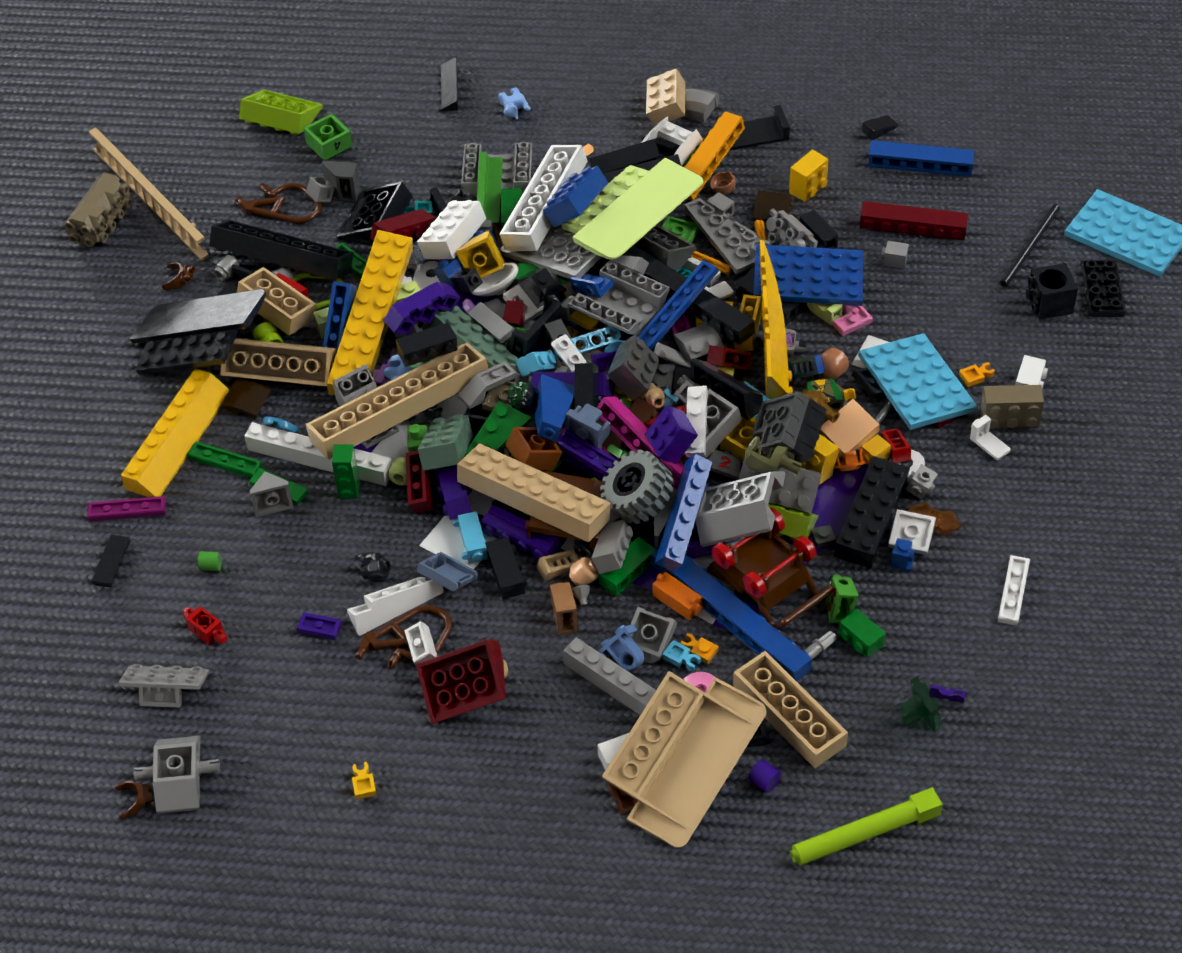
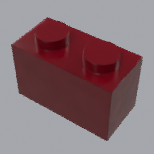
M709 345L707 362L718 366L748 370L751 352Z

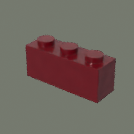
M418 450L407 452L408 505L415 514L433 511L432 469L423 471Z

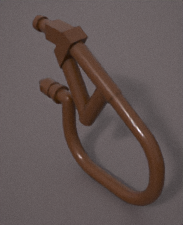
M261 183L259 185L260 189L265 192V195L273 198L255 199L250 202L245 199L243 200L240 196L235 198V201L239 203L247 215L257 214L291 223L311 221L319 215L322 209V203L316 202L306 193L307 187L299 183H287L274 190L265 183ZM288 189H298L315 202L316 208L311 214L304 217L280 214L278 211L285 198L283 196H274ZM274 204L271 211L257 208L259 206Z
M432 605L417 606L373 633L370 631L365 633L355 658L362 660L363 655L368 652L370 647L373 650L408 646L406 634L399 625L421 612L438 614L445 622V628L435 644V650L438 653L450 634L452 628L451 618L446 611ZM391 630L399 637L397 639L377 640ZM397 648L391 654V658L387 662V668H390V670L395 668L401 656L412 659L411 652Z

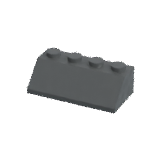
M658 224L634 244V246L673 270L681 269L696 250L694 244Z

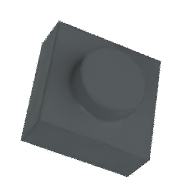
M830 525L811 529V535L817 548L836 544V538Z

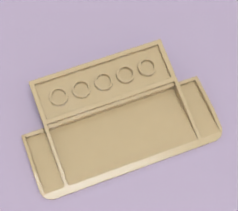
M668 671L602 775V779L638 800L627 817V821L675 848L685 846L765 718L766 707L760 701L716 677L705 693Z

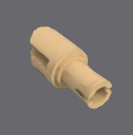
M651 383L649 390L643 394L648 404L655 408H661L664 405V392L659 386Z

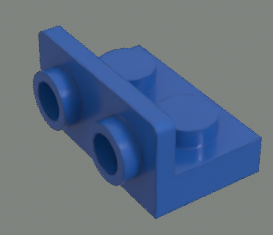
M585 274L581 278L573 276L569 278L575 293L601 298L614 285L612 279Z

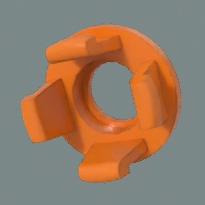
M857 449L858 459L855 451L845 452V460L842 457L839 459V456H837L834 468H839L840 471L860 469L861 465L865 464L862 456L863 449Z

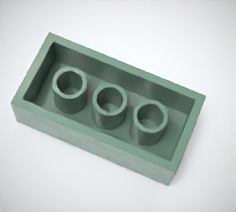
M457 414L448 419L440 417L431 422L418 447L423 471L457 465L464 458L474 436L468 415L462 416V414Z

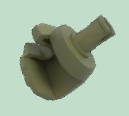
M758 436L751 441L745 451V462L748 468L763 474L779 471L782 467L797 475L802 466V463L787 457V447H771L767 458L760 455L762 446L759 445L760 437Z

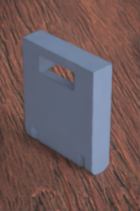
M442 552L420 562L417 568V572L451 591H455L478 578L477 571ZM435 565L440 566V567H438V568H436V569H433V567H434Z

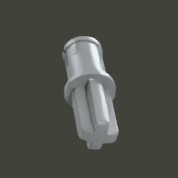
M832 631L826 632L819 639H814L812 644L803 651L807 652L812 660L819 653H824L826 648L836 641V634Z

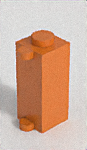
M667 572L658 574L656 581L652 584L653 596L689 621L694 616H698L703 609L702 596Z

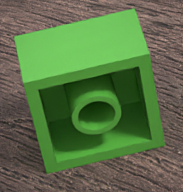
M332 113L304 127L306 143L324 161L352 147L350 130Z

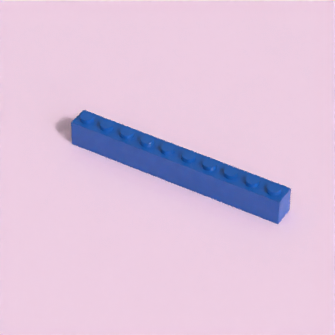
M659 548L651 553V566L662 574L667 572L701 595L703 609L756 654L759 655L766 651L795 681L801 679L811 670V657L807 652L800 650L791 639L783 636L778 628L772 627L762 615L755 613L734 592L726 589L719 580H715L709 575L705 568L698 566L693 558L685 555L682 565L670 571L654 564Z

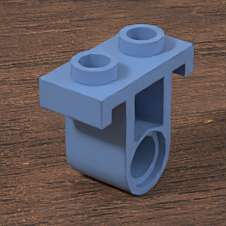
M633 624L620 626L614 632L616 635L612 639L608 638L601 643L602 648L598 651L605 657L611 655L619 666L625 670L637 668L644 662L642 650L630 637V634L637 631ZM629 654L632 655L634 659L633 663H631L629 660Z

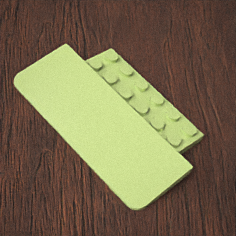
M667 158L660 161L650 171L630 165L604 187L580 216L561 224L563 230L575 233L573 236L574 243L600 257L609 260L617 259L702 186L703 178Z

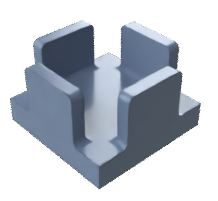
M588 403L583 408L578 405L575 410L570 409L566 413V429L601 450L602 443L611 433V422L606 421L603 426L596 423L602 416V411Z

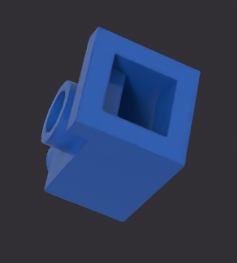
M897 538L892 552V568L910 572L915 557V550H912V541Z

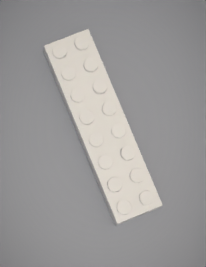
M582 145L550 146L499 234L506 250L537 251L552 225L543 212V208L547 205L546 202L554 197L553 194L561 189L563 183L569 181V176L576 172L580 174L588 162Z

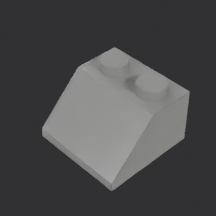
M707 324L674 334V339L680 352L684 354L690 364V360L693 358L707 361L709 345L724 347L718 332Z

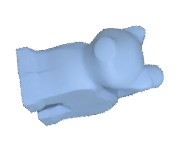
M515 87L510 90L513 95L507 96L505 92H502L498 95V99L505 108L503 111L504 115L517 120L518 109L523 107L524 110L530 111L531 107L528 106L524 95Z

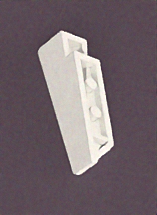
M417 577L364 595L366 604L349 608L347 613L356 633L361 636L442 594L443 586L433 580L426 581L425 577Z

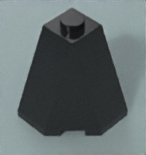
M547 268L530 271L516 281L537 308L544 305L546 296L554 299L567 291V288L559 278Z

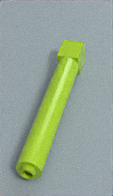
M933 787L911 795L906 802L792 845V850L790 851L791 858L794 863L797 862L801 866L916 821L917 824L940 816L943 804Z

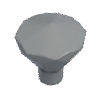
M578 585L572 588V593L579 600L580 607L588 605L589 585Z

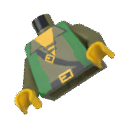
M821 374L814 375L812 381L807 382V388L801 392L802 394L809 390L823 392L827 397L828 406L835 411L843 408L844 400L847 402L849 399H856L855 389L849 388L844 390L835 383L834 379H823Z

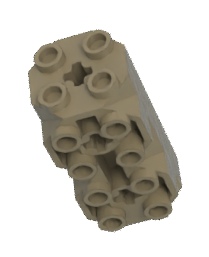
M103 173L92 184L64 223L71 242L93 247L97 242L105 243L111 231H114L116 227L114 219L121 220L127 209L132 205L129 187L125 183L121 184L119 177Z

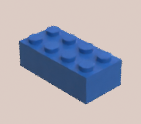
M589 166L583 169L580 174L576 172L569 176V181L563 183L561 189L553 194L554 197L546 202L547 205L543 208V212L553 227L580 216L608 184L598 166L593 168Z

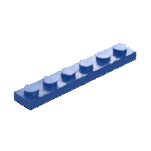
M703 260L639 334L638 337L645 342L650 350L656 346L719 272L717 267Z

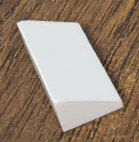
M420 621L404 630L414 664L438 657L430 629L425 623Z

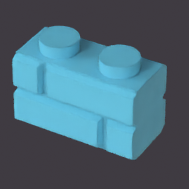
M551 351L531 352L516 360L520 374L523 377L532 376L533 372H548L557 368L556 357Z

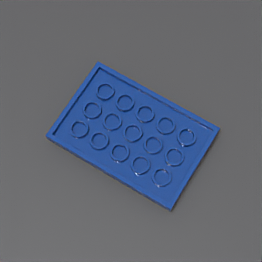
M756 244L754 296H761L760 244ZM766 245L774 269L781 301L862 306L863 250Z

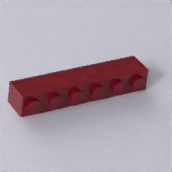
M863 201L860 228L965 240L968 213Z

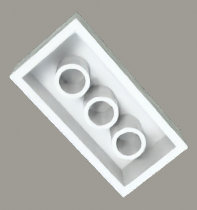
M454 200L448 203L446 208L417 241L424 259H454L456 257V250L467 243L486 220L480 201Z

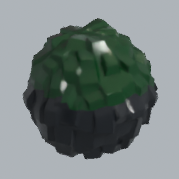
M524 381L510 385L507 393L512 408L526 412L533 407L538 396L532 384Z

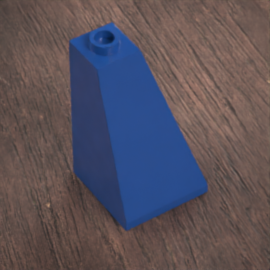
M542 374L536 390L538 396L535 404H533L538 436L557 442L566 421V413L570 410L575 396V386Z

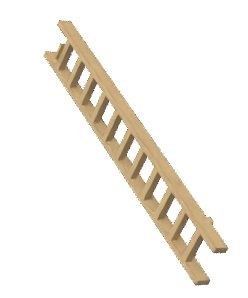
M96 127L90 130L89 134L97 141L95 148H93L94 152L201 261L208 258L209 254L199 245L201 241L205 240V237L195 228V223H190Z

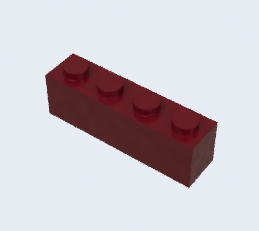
M423 209L378 221L373 223L370 239L374 241L377 230L412 237V239L419 238L437 217Z

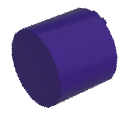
M762 759L750 770L748 780L766 793H769L778 784L782 773Z

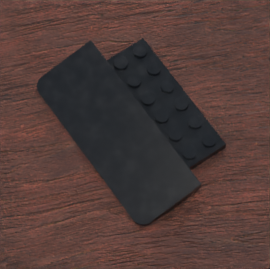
M263 289L160 304L154 307L129 339L133 344L147 342L135 371L139 375L225 364L238 330L247 328L262 307L266 292Z

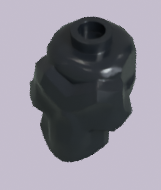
M369 552L355 555V561L363 563L360 567V572L365 580L370 579L373 582H378L389 576L391 564L382 554Z

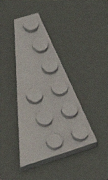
M700 198L684 204V210L727 264L731 266L736 275L755 267L756 244H760V240H762L757 237L755 232L737 221H731L729 216L715 211L713 206ZM765 239V245H770V242Z

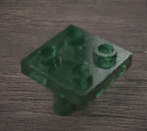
M918 677L911 679L910 684L913 698L899 705L903 713L901 718L904 724L909 726L923 718L933 732L941 729L940 720L942 717L938 711L940 710L939 703L935 698L932 699L930 697V691L925 682L921 683Z

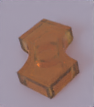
M928 502L908 507V512L936 517L934 528L942 535L960 530L961 525L952 510L940 511L931 507Z

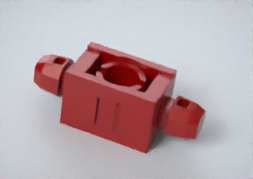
M201 606L196 610L189 607L183 610V617L186 619L189 631L208 645H211L214 641L224 644L228 640L221 621Z

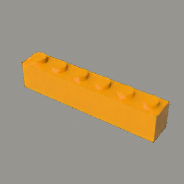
M724 111L722 116L718 118L717 123L709 131L707 137L700 143L697 151L691 156L687 165L684 166V168L703 178L702 186L687 198L688 200H695L745 129L742 116Z

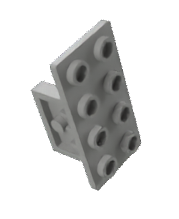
M134 664L127 668L119 680V686L139 687L140 706L180 708L182 705L181 689L199 690L209 671L208 669H202V667L182 668L181 666L162 667L161 665L146 667Z

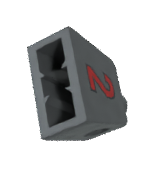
M714 450L708 459L712 461L707 483L717 486L739 480L740 459L732 456L729 450L722 452Z

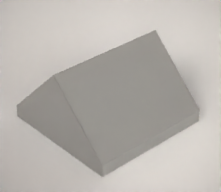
M264 472L250 490L256 517L294 508L288 481L270 473Z

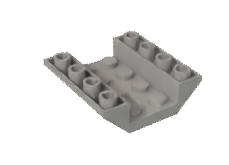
M470 143L464 144L461 186L477 198L479 154L482 152V145ZM515 143V154H488L489 157L503 158L502 189L522 188L524 191L531 181L532 143Z
M609 260L599 271L600 277L612 279L614 285L601 298L578 293L568 303V306L623 332L639 335L662 309L670 287Z
M784 471L768 472L705 488L695 519L700 545L706 547L772 531L775 515L769 508L768 503L771 491L783 488L786 473Z

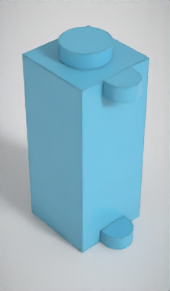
M477 511L458 515V519L453 520V526L460 529L465 552L461 554L462 559L468 560V563L488 559Z

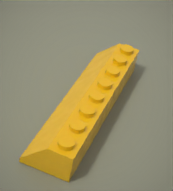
M196 368L193 370L122 472L121 478L125 490L146 497H158L163 494L186 460L187 453L195 441H199L220 410V406L229 392V389L213 374Z

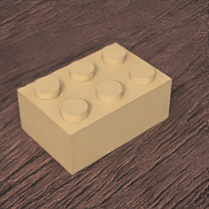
M677 68L647 79L646 114L654 126L667 116L669 122L685 116V81Z

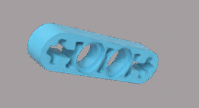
M609 326L570 340L574 345L577 341L583 343L584 349H578L582 355L607 347L611 342L619 340L621 334L619 329ZM609 333L615 335L614 338H613V337H607L606 339L604 338V337H606ZM592 336H595L600 340L599 345H596L592 342ZM554 350L555 356L558 359L562 360L557 354V352Z

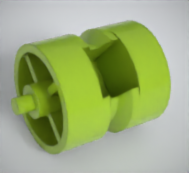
M265 322L259 324L253 331L255 340L284 343L272 323Z

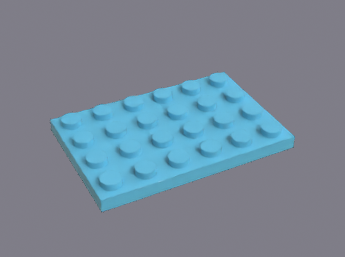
M1099 189L1094 192L1064 232V235L1159 277L1162 276L1182 249L1181 224Z
M924 333L859 350L858 357L865 367L869 369L877 384L884 391V394L909 430L976 412V403Z

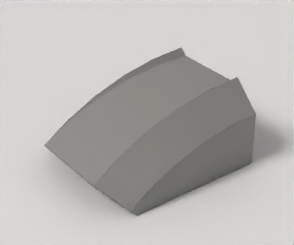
M685 89L684 117L704 124L712 111L719 105L720 94L704 89Z
M637 607L631 622L637 631L630 634V637L642 650L644 662L652 664L662 657L675 631L677 622L672 618H666Z

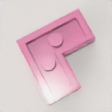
M843 305L842 313L844 316L833 320L832 325L842 336H845L872 323L873 317L862 306Z

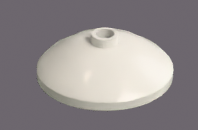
M505 263L503 269L481 278L483 283L471 294L475 296L501 295L516 278L519 271L518 266L515 263Z

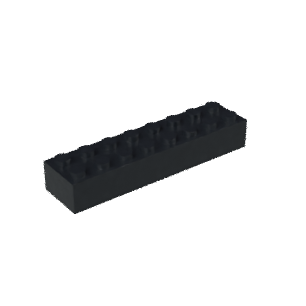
M229 219L211 226L209 246L215 247L217 251H229L232 255H244L251 260H263V263L278 264L281 268H293L294 271L300 273L308 272L314 277L323 276L329 281H336L351 273L354 252Z

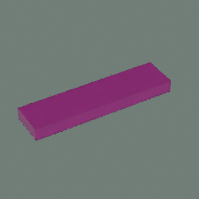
M158 496L89 502L87 518L89 522L166 515V497Z

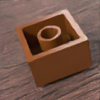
M514 427L505 444L515 460L537 470H554L562 454L555 441L538 436L537 427Z

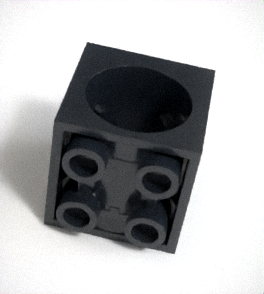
M1063 263L1031 269L1030 277H1028L1026 298L1030 300L1032 311L1036 313L1038 320L1073 314L1078 287L1067 264Z

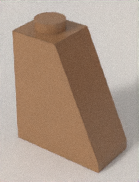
M570 582L550 585V595L558 635L578 632L577 608Z

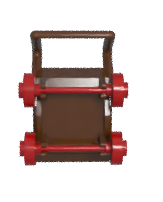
M770 508L775 515L772 531L747 536L732 547L730 543L727 545L718 543L712 547V555L715 561L709 564L707 571L734 588L739 594L746 592L758 604L759 611L772 627H776L781 631L819 601L828 597L834 589L831 585L826 586L821 592L816 588L812 576L803 562H810L817 556L814 544L807 537L800 536L793 541L794 548L792 549L786 541L775 535L785 529V522L777 510ZM806 583L813 597L775 624L768 610Z

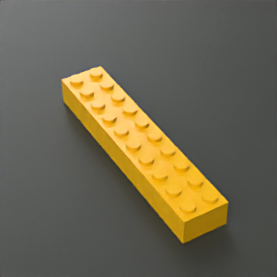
M377 230L327 381L328 394L335 395L334 380L365 364L371 375H373V370L375 369L388 328L384 318L392 305L396 304L413 251L412 237Z

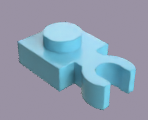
M675 640L670 643L662 654V659L679 668L682 664H685L689 671L695 670V665L691 662L698 664L701 662L700 656L690 654V648Z

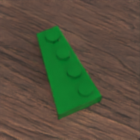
M499 401L468 447L464 457L479 443L495 451L504 448L513 428L528 425L532 418Z

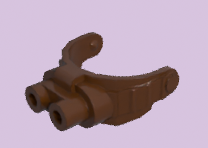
M178 262L169 263V269L177 268L179 272L173 280L162 284V289L174 290L183 287L189 280H193L192 274L195 272V267L183 266Z
M124 781L115 786L116 790L132 789L138 793L135 803L128 811L119 814V818L122 820L134 816L147 802L154 801L153 794L149 793V791H152L151 783L143 784L142 782Z

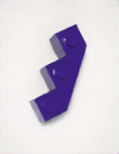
M435 282L392 305L384 318V322L394 333L407 336L416 321L430 324L439 309L452 312L461 297L449 284Z
M457 465L433 469L434 475L438 474L440 484H437L439 495L444 496L445 504L442 507L445 516L449 515L450 520L458 518V515L471 513L472 510L466 487L457 482Z

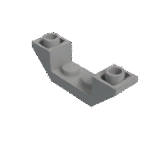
M504 361L476 374L459 393L458 398L470 409L484 402L486 391L508 381L519 383L521 381L528 382L529 379L521 376L520 371L516 367Z

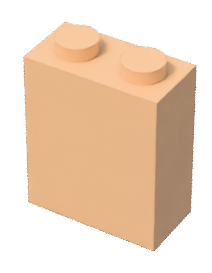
M854 399L838 411L840 416L836 422L826 421L821 426L819 432L820 435L840 447L838 456L844 460L845 452H856L858 448H861L863 444L879 432V423Z

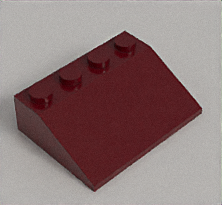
M487 639L416 664L431 724L506 699L504 661L497 640Z

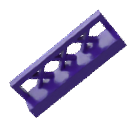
M566 428L559 435L556 442L558 447L563 450L561 451L560 458L592 478L595 477L602 481L603 477L609 475L606 471L609 468L613 469L615 466L613 463L617 460L616 458Z

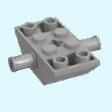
M366 364L333 381L335 396L339 406L378 388ZM395 425L385 432L362 442L365 448H369L399 432V429Z
M200 736L160 739L154 745L153 765L134 767V780L153 779L157 814L200 810V776L203 773L220 772L219 759L200 761Z

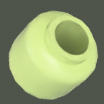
M405 457L395 459L389 468V478L397 485H407Z

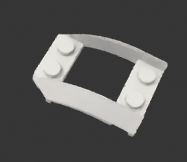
M667 116L646 135L642 142L656 139L660 136L680 145L675 154L679 155L682 166L703 139L697 129L694 132L686 130L669 122Z

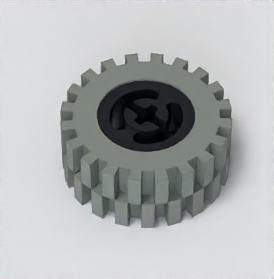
M638 450L637 453L630 451L629 456L626 454L622 455V460L620 462L616 460L613 463L615 465L613 469L609 468L606 471L609 475L603 477L602 482L605 485H601L600 490L603 493L600 495L602 499L611 503L610 509L621 519H625L630 524H632V521L638 524L641 519L645 522L649 520L648 516H656V510L659 508L662 510L665 507L663 502H668L670 499L668 493L673 492L671 484L674 483V479L671 477L672 473L649 451Z

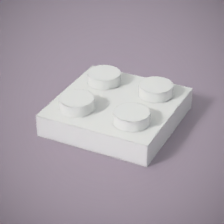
M897 509L889 547L894 548L897 538L912 541V550H915V553L928 555L936 517Z

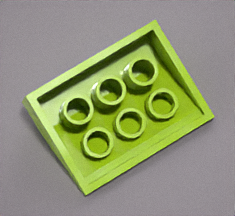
M263 89L241 99L239 119L245 120L246 123H258L262 127H274L277 131L286 130L290 131V134L299 135L304 132V127L312 123L322 109L323 104Z

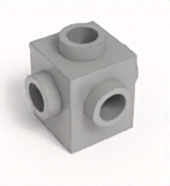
M921 464L916 473L912 471L906 480L909 482L906 490L923 499L926 493L930 495L934 489L935 484H933V481L938 473Z

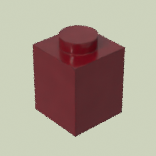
M513 298L512 301L507 300L503 320L510 326L523 328L528 309L527 305L520 299Z

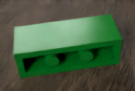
M334 444L332 467L338 498L358 499L360 479L354 445Z
M640 537L633 542L631 541L621 569L599 574V585L617 597L651 566V553L656 549Z

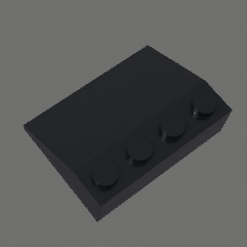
M402 181L362 190L336 237L340 240L372 246L374 241L370 238L373 223L404 214L413 198L412 194Z

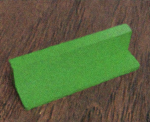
M480 152L477 201H480L486 220H491L492 223H500L503 158L489 157L487 152Z

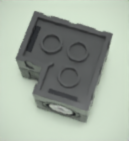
M799 391L783 395L782 397H776L769 401H763L752 436L760 437L761 442L759 445L762 446L761 451L767 455L771 447L783 446L788 448L787 457L800 463L810 461L814 455V449L820 436L819 432L825 420L824 415L827 409Z

